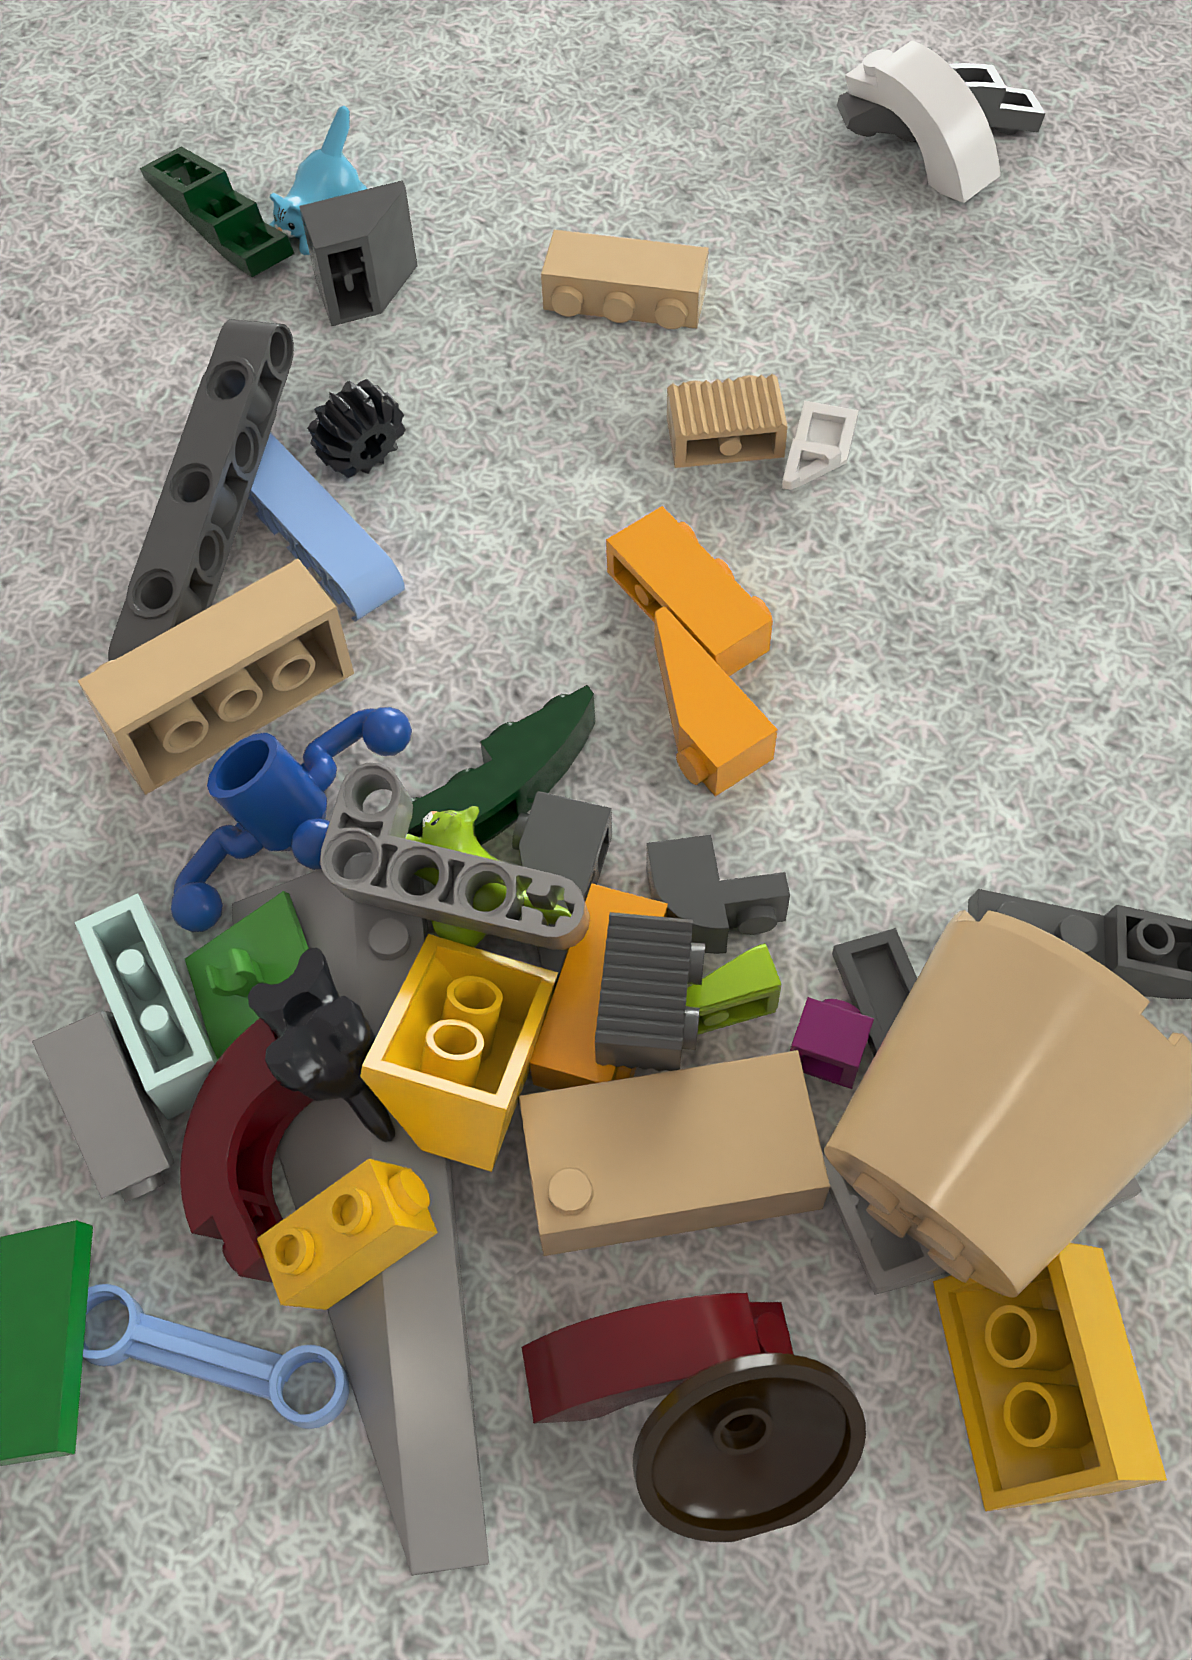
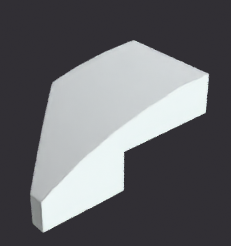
M804 400L796 436L792 440L782 481L783 489L792 490L847 463L859 410Z

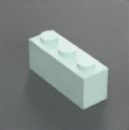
M137 893L74 923L145 1091L166 1119L169 1120L193 1107L205 1079L218 1059L163 936Z

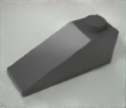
M537 791L530 814L524 812L519 814L513 832L512 848L519 850L521 866L561 875L572 880L579 887L584 901H586L591 884L597 885L612 839V808ZM564 900L557 901L558 905L567 908ZM537 946L540 967L558 972L556 987L569 948L555 950Z

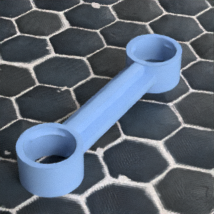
M99 1284L88 1288L86 1315L96 1305L108 1300H119L121 1304L128 1307L129 1311L127 1330L115 1345L105 1350H90L84 1341L83 1359L91 1364L112 1366L130 1357L271 1400L276 1410L287 1421L305 1429H314L327 1425L342 1412L349 1396L348 1375L338 1359L329 1350L321 1346L302 1345L282 1355L144 1314L140 1304L118 1286ZM326 1362L332 1369L335 1377V1388L332 1398L319 1411L311 1414H298V1412L292 1410L284 1402L283 1388L285 1382H288L292 1373L304 1364Z

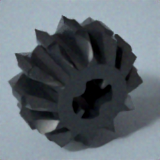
M368 379L360 381L357 385L347 381L342 390L337 394L329 392V400L325 405L314 409L317 418L307 427L312 436L310 444L315 448L316 455L326 466L330 465L335 472H340L346 478L355 476L359 471L369 474L374 465L377 463L384 464V458L389 452L398 449L396 440L403 436L406 431L402 424L404 414L398 408L399 404L388 392H384L378 385H374Z

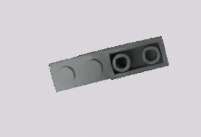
M973 63L949 64L974 94L990 127L1011 135L1016 134L1019 130L1039 132L1046 113L1032 90L1006 87L994 65ZM848 92L839 95L837 102L839 112L846 128L855 134L866 137L874 136L876 133L893 134L905 141L917 142L908 126L890 109L853 96Z
M978 889L968 899V913L977 922L983 918L988 910L1014 917L1038 927L1084 952L1118 975L1143 996L1166 999H1192L1191 920L1121 905H1115L1108 913L1100 915Z

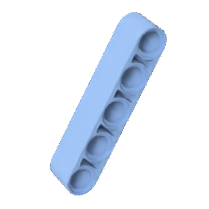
M270 433L248 499L258 509V512L255 513L256 516L274 535L279 532L289 542L290 546L286 548L296 559L302 562L306 569L312 567L322 578L318 583L338 604L344 602L355 613L352 619L356 622L404 591L403 578L387 553Z

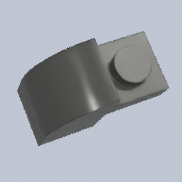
M711 835L646 843V871L651 899L668 903V918L693 920L691 942L705 943V953H726L728 933L731 928H738L742 934L756 935L772 930L776 927L777 922L786 921L790 892L785 872L720 880Z

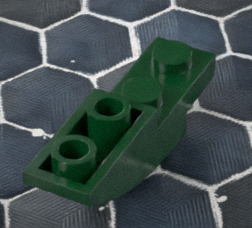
M586 685L571 694L558 695L548 701L541 710L518 722H508L496 728L489 737L480 741L483 765L476 769H464L455 774L446 785L421 798H411L413 812L407 834L419 838L422 837V821L430 811H463L471 806H476L479 809V813L474 822V836L482 846L513 825L521 812L528 813L532 808L537 791L549 793L568 771L583 749L595 725L594 693L590 687Z

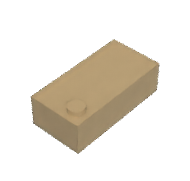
M296 559L123 656L100 665L94 672L79 679L78 683L110 744L143 793L147 795L353 675L354 670L337 606L302 562Z
M798 1050L519 1096L543 1256L821 1210L824 1207L830 1184Z

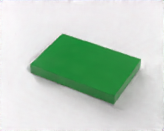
M78 1220L0 1237V1466L74 1455L76 1451L93 1226Z

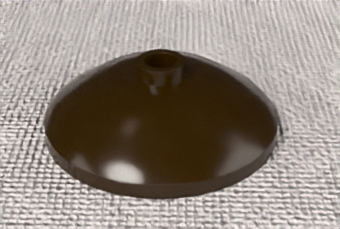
M755 1353L729 1358L706 1367L687 1378L674 1388L653 1410L644 1423L635 1443L632 1465L635 1483L646 1510L658 1523L670 1531L700 1541H739L797 1524L828 1503L847 1483L860 1461L865 1446L866 1422L862 1408L849 1383L834 1369L817 1360L782 1353Z

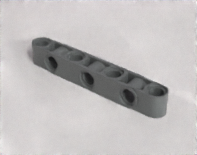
M229 319L223 324L207 370L200 381L129 582L127 596L110 642L108 661L123 656L212 606L294 356L293 336L289 327L285 324Z

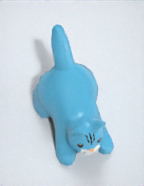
M346 106L338 108L321 149L313 151L299 164L295 175V182L288 195L281 197L275 193L270 194V199L274 202V220L269 225L288 235V238H298L300 241L299 250L303 255H310L299 206L367 189L360 182L357 170L342 153L350 128V111Z

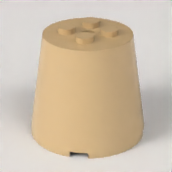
M962 910L953 916L942 932L826 1144L824 1153L838 1173L860 1196L870 1203L866 1211L887 1230L900 1238H903L907 1233L914 1240L929 1249L928 1256L956 1279L966 1283L971 1278L999 1294L1017 1297L1192 1119V1043L1182 1033H1172L1167 1039L1153 1024L1141 1015L1150 1003L1146 997L1101 963L1067 942L1038 927L1002 913L988 910L983 918L977 922L966 910Z

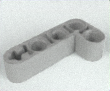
M364 763L354 767L346 774L338 792L320 856L323 874L345 897L358 903L548 949L565 950L575 946L585 937L589 928L590 914L581 890L572 880L561 875L408 840L406 836L412 819L413 804L409 793L397 775L389 767L380 763ZM379 789L392 791L391 800L382 811L374 814L363 812V803L372 792ZM361 852L373 855L372 865L364 876L357 879L344 878V867L353 855ZM423 868L439 870V880L433 890L421 896L409 894L408 883L414 873ZM489 883H499L507 888L506 897L497 909L483 912L473 908V898L482 886ZM526 890V894L533 907L545 910H554L557 901L564 900L571 917L560 916L556 921L555 927H550L541 911L524 906L523 892Z

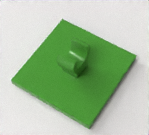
M285 891L279 893L185 958L206 1031L217 1059L248 1027L259 1019L257 1014L249 1007L248 994L252 987L259 983L273 985L283 982L293 974L297 968L300 956L309 949L290 894Z

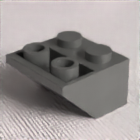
M403 180L299 206L316 284L331 326L382 314L418 266L406 186Z

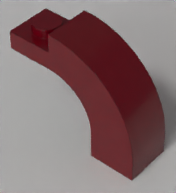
M259 1018L221 1055L209 1072L197 1095L188 1119L182 1144L180 1185L184 1212L191 1233L223 1240V1255L230 1267L237 1272L238 1276L273 1283L257 1238L283 1220L273 1194L272 1169L274 1157L279 1142L289 1124L314 1100L299 1091L293 1092L281 1086L272 1075L265 1062L266 1048L277 1040L278 1037Z
M748 1293L693 1296L623 1309L566 1326L521 1347L533 1424L586 1421L603 1417L626 1406L668 1395L674 1388L693 1374L729 1358L755 1353L794 1355L782 1302H749Z

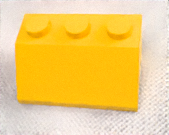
M431 934L427 935L362 1065L360 1075L422 1151L492 1172L530 1071V1060L554 993L558 972Z
M1069 1243L1017 1297L999 1294L971 1278L964 1283L950 1275L933 1281L985 1511L1104 1495L1167 1481L1102 1248Z

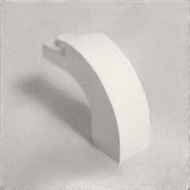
M910 41L895 53L885 49L877 50L867 55L863 63L845 75L849 94L890 109L908 126L922 152L928 184L940 194L965 203L1001 176L996 144L981 106L960 75L931 49L915 41Z

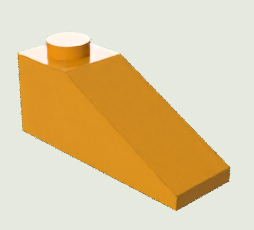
M665 606L655 611L654 644L678 752L676 760L682 773L692 784L698 785L703 782L716 797L774 759L778 729Z

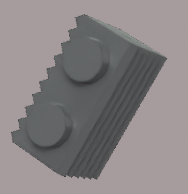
M610 912L595 1032V1059L597 1064L602 1066L610 1064L615 1067L626 1066L630 1069L639 1067L643 1070L652 1068L656 1071L680 1070L682 1049L696 1050L700 1008L686 1006L688 984L702 985L705 943L691 942L693 920Z

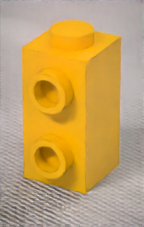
M367 1159L259 1236L257 1240L280 1305L327 1310L436 1235L438 1232L427 1208L430 1205L429 1193L419 1176L411 1168Z

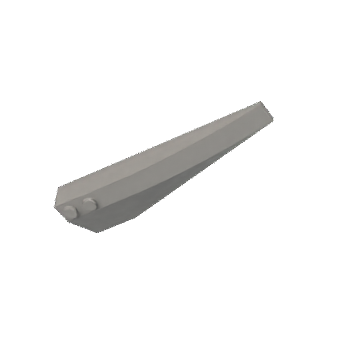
M373 855L351 857L344 867V878L357 879L364 876L372 865ZM322 869L232 903V922L234 925L282 891L289 893L308 948H318L326 957L331 976L340 997L346 996L360 1006L375 1038L429 934L427 919L358 903L345 897L323 874ZM415 874L412 875L408 883L409 894L420 896L425 894L423 878ZM344 1099L314 1100L289 1124L277 1147V1153L295 1210L367 1159H373L411 1168L419 1176L428 1190L430 1205L427 1208L438 1232L327 1309L411 1575L488 1565L489 1555L451 1161L448 1158L422 1151L389 1111L388 1113L395 1128V1137L393 1141L383 1142L362 1124Z

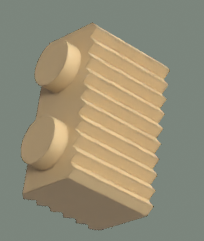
M774 374L767 378L763 375L759 377L747 375L738 377L734 381L727 378L723 382L716 379L712 383L707 380L704 382L695 380L683 382L679 386L672 383L667 387V423L675 468L785 457L788 426L778 378Z

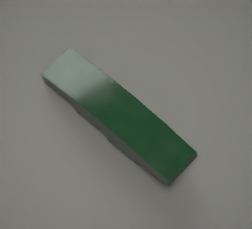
M182 146L140 168L146 181L213 248L250 277L260 274L295 254L288 235L263 221L257 203L232 189L224 169Z

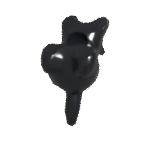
M310 948L300 956L297 968L289 978L273 985L259 983L252 987L248 994L249 1007L278 1037L277 1040L266 1048L265 1062L268 1069L281 1086L293 1092L299 1091L315 1101L344 1099L362 1124L372 1134L383 1142L393 1141L395 1128L388 1110L360 1077L362 1065L376 1039L360 1006L346 996L340 997L331 976L326 957L318 948Z

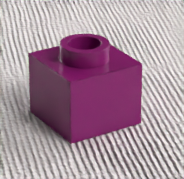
M807 997L790 1051L798 1050L804 1074L852 1089L874 1018L862 1015L859 1009L842 1000L825 999L819 1001Z

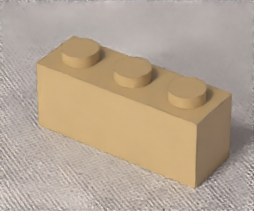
M554 229L541 272L543 310L555 311L566 317L582 314L606 317L616 323H625L631 320L656 323L666 329H678L680 327L697 329L707 287L709 248Z

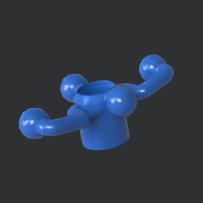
M392 707L370 708L357 711L309 743L304 751V762L301 765L275 736L268 733L253 734L229 748L216 762L210 772L207 787L210 795L238 823L235 826L224 825L214 830L178 875L174 884V896L171 901V913L176 924L190 932H204L214 926L220 919L223 907L221 896L214 887L205 882L227 854L236 859H247L263 848L269 851H292L298 863L312 870L322 869L320 865L321 849L330 822L326 820L327 796L324 791L328 789L336 777L337 766L333 757L361 738H363L367 748L377 755H397L411 741L412 728L407 716L399 709Z

